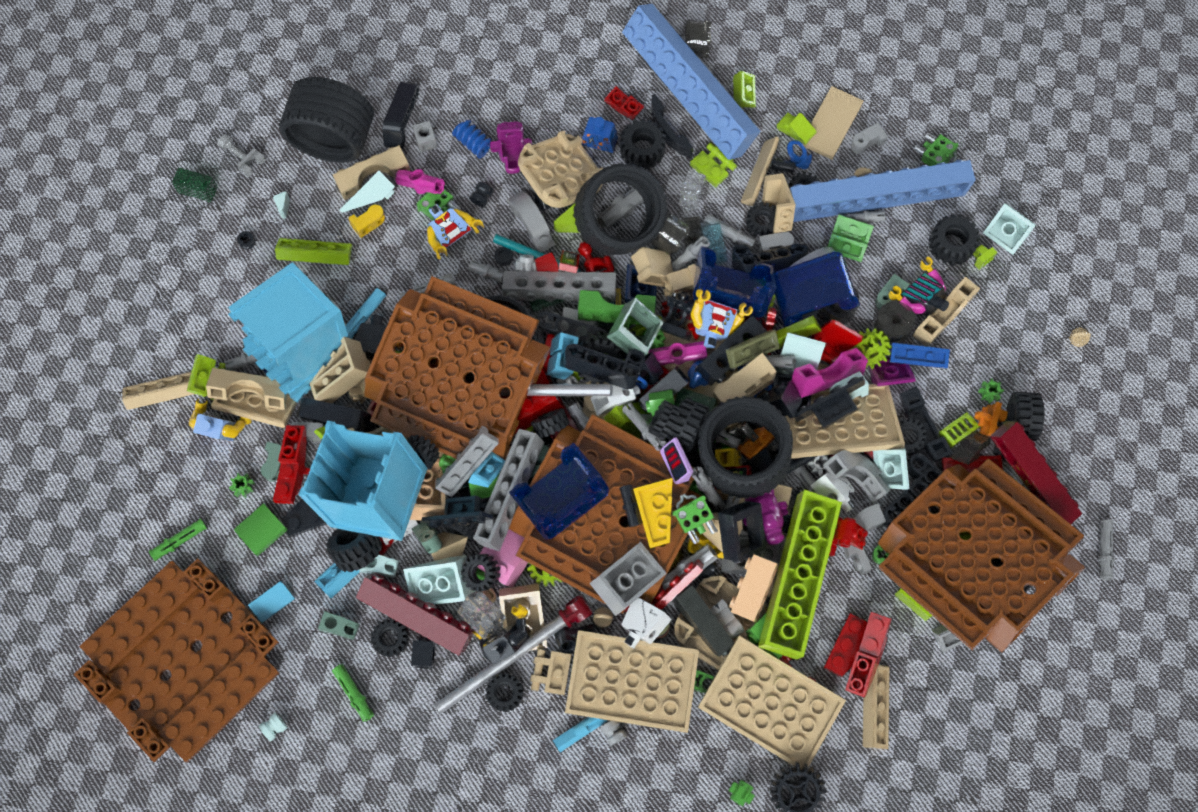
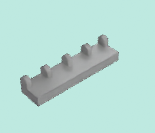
M482 426L474 439L471 438L465 450L459 452L453 464L446 468V472L441 478L436 479L435 489L453 497L498 445V438L489 434L488 429Z

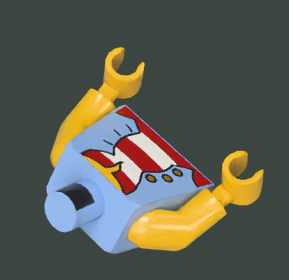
M438 204L429 209L434 220L428 223L427 239L439 260L441 259L440 253H445L447 256L446 248L471 231V227H473L475 233H480L476 228L477 226L484 228L481 220H476L461 210L450 208L443 212Z
M698 289L696 291L698 300H695L690 315L696 334L705 337L704 346L715 348L716 341H721L731 336L745 319L744 315H750L753 308L750 306L747 311H743L746 303H741L739 306L740 312L737 313V309L710 301L711 294L708 290L702 296L703 290Z
M197 399L195 410L189 419V426L194 429L193 433L221 440L234 441V438L238 436L245 425L251 424L252 419L240 417V420L233 422L203 414L207 409V401L199 403L200 399Z

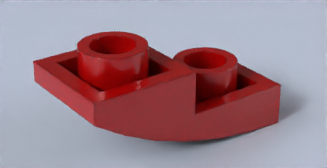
M617 86L604 99V102L631 120L644 108L632 95L628 97Z

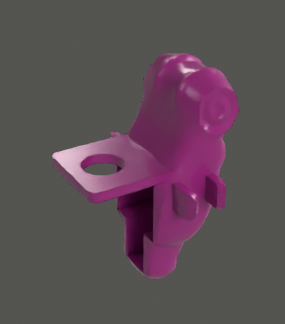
M504 121L497 124V141L490 142L491 152H498L501 162L505 165V171L508 174H516L520 172L518 166L519 155L524 145L527 143L532 145V140L530 138L524 139L522 122Z
M774 490L764 493L763 496L745 499V501L761 503L764 534L767 543L775 545L783 542V515L788 514L787 503L785 501L777 502ZM745 518L743 522L747 526V521Z

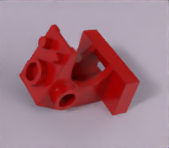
M838 517L829 556H835L837 544L844 548H850L851 545L863 550L868 532L858 525L855 519L845 517L843 520V518Z

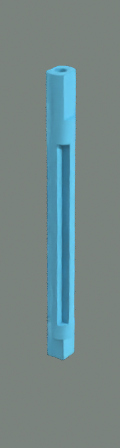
M376 288L345 325L348 338L352 339L358 332L360 324L365 323L386 297L384 292ZM310 383L292 397L290 396V398L299 403L302 397L311 390Z
M587 717L555 738L553 742L559 752H562L609 720Z

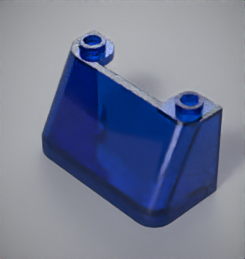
M701 246L698 253L693 285L694 300H698L696 296L698 289L703 290L702 296L708 290L711 294L710 301L737 309V313L740 312V304L746 303L743 311H747L750 306L753 308L752 313L748 316L751 317L753 315L755 318L764 316L776 290L773 266L764 263L756 264L750 274L715 264L717 256L714 250Z
M831 252L779 270L770 277L785 327L803 320L802 314L837 302L842 309L846 310L860 306L844 256L840 252Z
M574 442L562 450L560 455L562 463L531 487L527 483H519L509 491L513 499L546 540L557 536L601 502L609 493V487L600 473Z

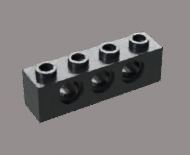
M752 315L701 362L695 370L702 375L703 379L710 386L715 382L721 383L727 377L725 373L728 370L732 372L736 369L730 368L726 349L744 342L743 337L751 339L767 332V330ZM716 361H720L724 368L719 367Z

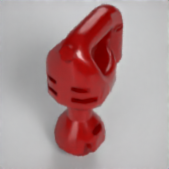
M586 242L580 243L578 252L586 259L584 263L586 272H596L607 268V270L601 272L614 273V265L609 256L593 258L591 255V245Z

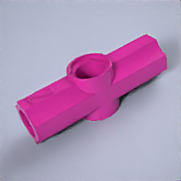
M399 169L396 172V183L413 188L418 194L426 192L441 194L444 191L445 182L443 179L425 175L421 169L414 171Z
M704 341L688 344L674 343L668 347L649 349L648 354L653 352L660 365H681L687 361L707 358V349L704 346ZM676 351L683 352L679 357L673 356Z

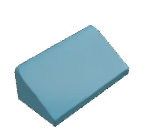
M491 452L475 470L468 482L474 485L489 487L501 472L505 460Z
M334 563L315 582L330 598H333L359 573V570L344 572Z
M280 581L248 606L260 622L263 623L295 598L286 585Z

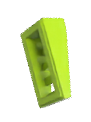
M966 412L942 429L939 434L941 437L944 436L949 447L953 448L980 426ZM964 419H967L973 427L970 428L965 423ZM959 423L967 430L966 432L959 426ZM954 427L962 434L961 436L953 429ZM948 431H951V433L956 437L955 440L948 433Z

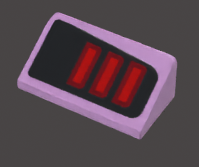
M676 437L660 450V453L674 483L680 484L689 481L693 470Z

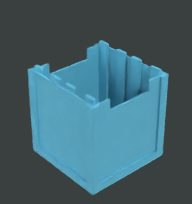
M293 262L228 307L230 310L228 315L234 322L239 319L244 324L242 330L248 335L242 339L245 347L243 351L248 356L253 355L257 360L255 362L261 370L265 368L268 371L266 375L271 381L275 379L281 385L279 389L285 395L288 393L291 397L307 386L323 365L326 366L332 358L330 356L331 353L337 351L341 346L342 338H348L341 311Z
M327 421L325 433L311 465L304 486L301 487L299 496L332 528L402 541L428 468L405 437L399 432H382L383 436L347 430L344 425Z

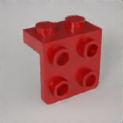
M836 320L829 321L820 327L822 331L811 336V339L825 342L821 360L830 365L838 359L841 353L851 349L862 342L863 336L858 334L857 331L851 330Z

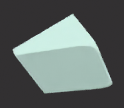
M282 192L273 198L281 217L285 219L290 198L287 192Z

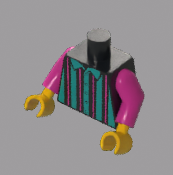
M926 257L929 265H925L923 261L920 263V268L924 271L927 270L928 274L924 272L902 294L901 288L898 286H894L892 288L893 292L890 291L888 294L891 300H898V304L910 314L929 316L936 309L945 311L949 307V301L946 300V286L937 270L931 267L933 260L930 257Z

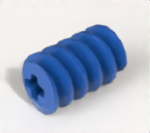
M470 120L459 123L452 131V135L458 141H461L468 150H471L474 155H477L478 159L483 158L490 149L491 139H486V134H481L480 129L475 130L476 125H471Z

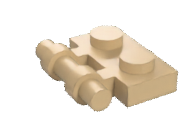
M538 649L537 656L534 657L533 662L535 664L534 673L530 679V682H532L531 690L539 691L540 684H546L545 693L565 696L572 655L551 651L550 659L544 658L546 651ZM543 665L549 666L547 677L541 676Z

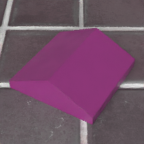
M888 358L886 362L880 361V367L875 364L874 369H871L868 365L872 383L876 386L915 382V376L908 364L890 363V358Z

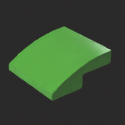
M839 214L827 247H832L837 255L862 262L874 225Z
M263 503L239 524L234 531L258 557L283 535L287 528Z

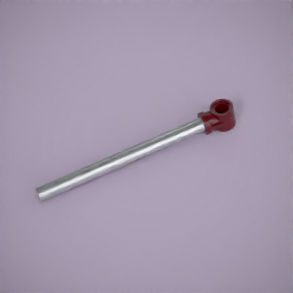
M468 380L466 382L469 384L472 383L473 380ZM531 384L527 396H612L613 386L612 384ZM503 388L501 396H510V389Z
M578 595L565 605L566 609L558 611V617L532 634L517 652L495 664H490L436 702L434 705L439 713L442 714L566 625L570 628L575 621L579 623L588 618L593 613V610L584 597Z

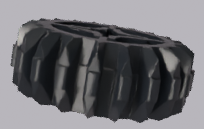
M796 761L795 768H792L791 764L787 763L788 770L785 771L781 766L779 769L782 774L774 773V777L777 780L770 781V784L774 787L770 788L769 792L775 794L771 797V801L776 802L774 805L775 809L781 808L780 812H816L815 807L818 809L822 808L818 801L825 802V797L820 794L827 793V790L822 787L825 785V781L819 780L821 778L820 772L815 773L813 766L807 771V763H804L802 768H800L799 762ZM795 775L804 776L797 781H792L788 779ZM809 780L814 783L815 787L813 797L806 791ZM782 785H785L790 791L786 802L781 797ZM801 787L802 793L798 794L797 792L795 794L793 788ZM800 800L806 802L802 806H792V804L795 805Z

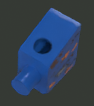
M589 117L581 145L613 153L618 140L615 124L604 120L602 117Z

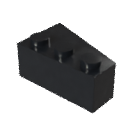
M791 381L784 384L780 382L769 391L764 390L755 397L756 399L761 398L764 401L770 402L771 405L776 406L782 412L783 416H788L789 419L795 417L802 401V397ZM745 422L750 431L763 427L757 423Z

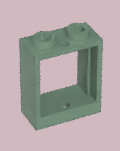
M634 298L623 306L607 337L626 354L630 350L636 349L642 351L645 356L664 322L643 305L642 302ZM629 314L647 329L641 341L623 327Z

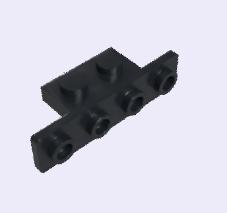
M863 376L860 378L854 377L844 387H836L826 397L820 396L808 407H800L794 417L796 422L814 413L822 428L825 429L858 411L849 393L864 386L865 379Z
M467 496L446 499L444 515L422 517L421 522L428 523V526L432 528H440V525L455 526V523L461 525H470V522L483 524L486 520H493L494 515L480 511L481 497Z

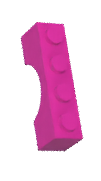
M857 348L841 353L832 365L823 370H816L811 364L795 368L791 383L803 398L829 389L835 383L859 371L864 375L868 359Z

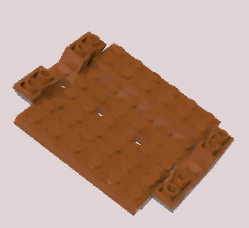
M431 276L424 294L409 289L397 302L365 376L364 396L377 403L370 421L391 431L399 432L407 438L411 437V435L423 436L425 440H431L430 443H434L436 445L434 448H438L439 452L457 459L459 452H463L469 445L471 438L474 439L479 429L485 426L488 429V433L499 440L498 445L492 452L505 457L520 420H517V417L532 383L536 384L551 349L549 346L532 340L539 320ZM398 343H403L404 350L401 353L395 351V346ZM437 357L439 360L438 367L431 368V359ZM472 372L475 379L472 383L468 384L465 381V376ZM503 388L510 389V396L506 399L501 397V390Z
M592 414L582 432L570 426H566L559 432L517 507L509 530L525 539L515 556L606 604L590 583L638 543L641 542L663 570L668 573L688 533L683 532L676 517L672 516V512L677 510L676 504L680 501L681 495H695L697 498L701 495L689 489L694 480L692 476L689 481L675 484L672 481L670 543L663 547L650 548L638 507L641 525L629 528V526L622 527L619 524L620 518L626 516V512L622 508L624 504L619 488L632 485V489L670 479L672 478L660 451H657L654 446ZM556 478L559 480L560 485L557 489H550L548 487L550 479ZM587 497H592L595 500L594 507L586 508L583 504L584 500ZM684 498L683 502L679 505V507H682L695 499ZM696 515L693 516V521L697 518ZM687 520L684 521L685 527L689 526V521ZM666 575L639 598L651 604Z
M987 459L978 469H974L971 473L960 464L946 469L891 522L878 542V545L889 554L879 565V569L972 651L986 637V640L1003 653L1030 625L1031 620L1055 595L1059 596L1086 568L1072 555L1068 554L1084 538V535L990 459ZM931 506H937L940 512L932 514L928 509ZM962 532H968L971 535V538L969 540H963L960 538L959 534ZM998 558L1002 560L1003 565L995 567L992 565L991 560ZM1027 585L1033 586L1036 592L1034 594H1027L1024 591V587Z
M198 558L185 571H182L175 562L170 561L79 646L91 660H88L77 670L74 676L100 704L107 706L127 728V734L154 763L170 746L188 763L280 674L265 657L279 642ZM231 612L232 620L224 623L222 620L223 615ZM196 641H201L202 648L194 652L192 645ZM170 670L171 678L163 681L162 673ZM138 699L140 701V707L136 711H133L131 709V703L132 701Z

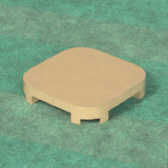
M560 131L556 137L534 145L527 143L519 155L518 166L520 171L539 198L551 207L561 208L573 204L583 184L603 169V167L598 169L581 145L583 139L579 135L576 138L570 134H565V131ZM602 185L599 187L596 194L600 191Z
M719 575L704 578L696 591L709 609L723 599L731 611L732 608L729 607L733 596L737 597L740 589L727 581V578ZM765 604L762 608L758 620L767 612V607ZM680 613L674 625V636L677 642L684 648L699 650L698 658L719 670L727 655H721L720 657L714 655L694 630L695 628ZM733 613L744 628V632L739 636L750 642L745 631L756 622Z

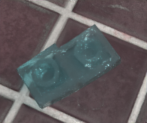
M720 223L702 226V236H705L709 240L707 242H710V245L705 248L708 256L715 264L728 261Z

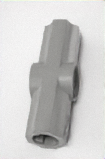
M632 188L625 195L617 196L612 201L611 206L599 214L597 219L601 226L608 230L621 218L629 217L635 210V207L643 202V199L638 191Z
M707 543L692 556L688 555L676 565V568L666 575L662 582L663 587L667 589L670 586L669 582L676 575L680 576L684 573L683 569L690 562L694 563L699 559L704 564L703 569H705L718 559L715 550Z

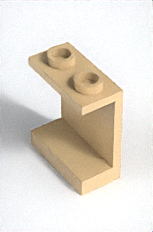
M784 174L765 176L763 205L766 206V202L770 203L769 206L776 205L773 232L792 231L796 204Z

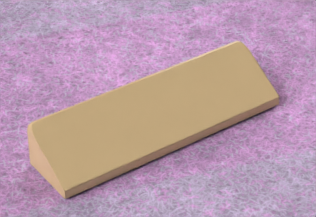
M774 137L764 142L741 203L754 206L777 149L779 137Z
M191 372L124 387L122 401L126 409L130 410L193 395L194 393L187 391Z
M878 665L867 695L863 698V747L888 749L889 666Z

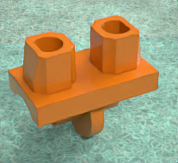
M995 402L993 405L982 407L981 412H975L974 418L979 420L978 426H981L979 437L983 439L990 437L999 428L997 422L1005 421L1008 412L1001 408L1002 403Z
M764 427L751 431L749 436L738 446L737 450H741V453L749 460L766 448L775 438Z

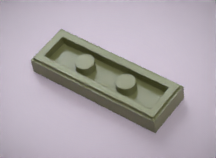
M769 330L726 349L730 368L734 369L748 363L761 353L766 355L779 349L776 330Z

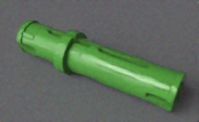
M200 518L169 539L165 538L163 543L148 552L153 560L157 561L167 553L176 551L175 548L203 530H206L207 527Z
M344 665L336 666L332 673L351 701L350 705L356 709L363 722L370 720L374 713L365 701L366 697L359 692Z

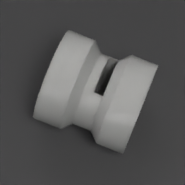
M610 721L600 728L601 732L607 736V742L610 747L628 736L625 730L620 728V722Z

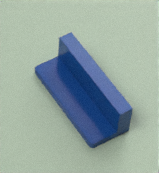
M891 343L890 363L942 369L948 368L950 349Z

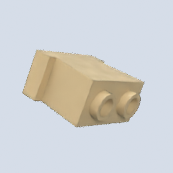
M642 247L631 256L638 272L637 279L639 283L665 287L666 275L674 272L669 252Z
M695 264L666 275L665 289L663 290L665 297L673 292L678 293V291L687 292L690 294V297L696 296V291L701 289L702 279Z

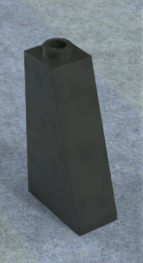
M692 585L686 586L672 600L673 604L689 624L695 628L694 630L714 655L719 657L727 655L734 645V641Z

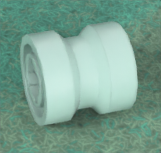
M276 712L270 716L267 722L263 721L258 725L270 742L276 738L277 733L284 732L288 728Z

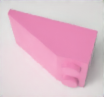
M508 530L500 552L484 547L480 554L493 556V561L497 560L498 562L496 567H500L497 573L501 574L496 579L506 586L514 587L528 562L515 556L525 538L511 530ZM482 565L477 566V568L485 572V569Z

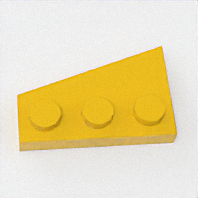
M673 478L633 489L650 548L670 543Z

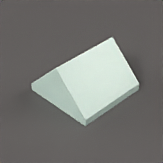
M1005 203L983 234L1011 254H1014L1030 235L1036 224Z
M905 448L873 451L874 464L882 472L879 476L889 489H909Z

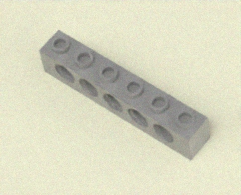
M504 271L503 296L514 297L517 300L579 301L580 290L599 291L605 301L616 302L617 279L616 273L577 272L575 274L571 272Z
M519 429L484 511L494 515L493 520H486L483 524L479 523L473 537L483 547L500 552L516 509L544 445V441L536 433Z

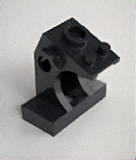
M684 291L673 292L666 297L668 298L667 306L670 308L667 316L662 320L664 323L660 330L690 341L692 334L685 330L691 316L690 313L695 298L690 297V294ZM678 309L683 311L680 321L674 319Z

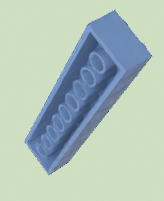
M653 4L638 6L622 31L624 36L728 160L742 157L761 131Z
M956 160L948 164L941 162L935 166L922 165L915 169L903 168L895 172L888 170L882 174L869 173L862 177L850 176L842 180L836 178L822 183L815 181L809 185L796 184L790 188L796 204L793 222L965 196L976 181L971 161Z

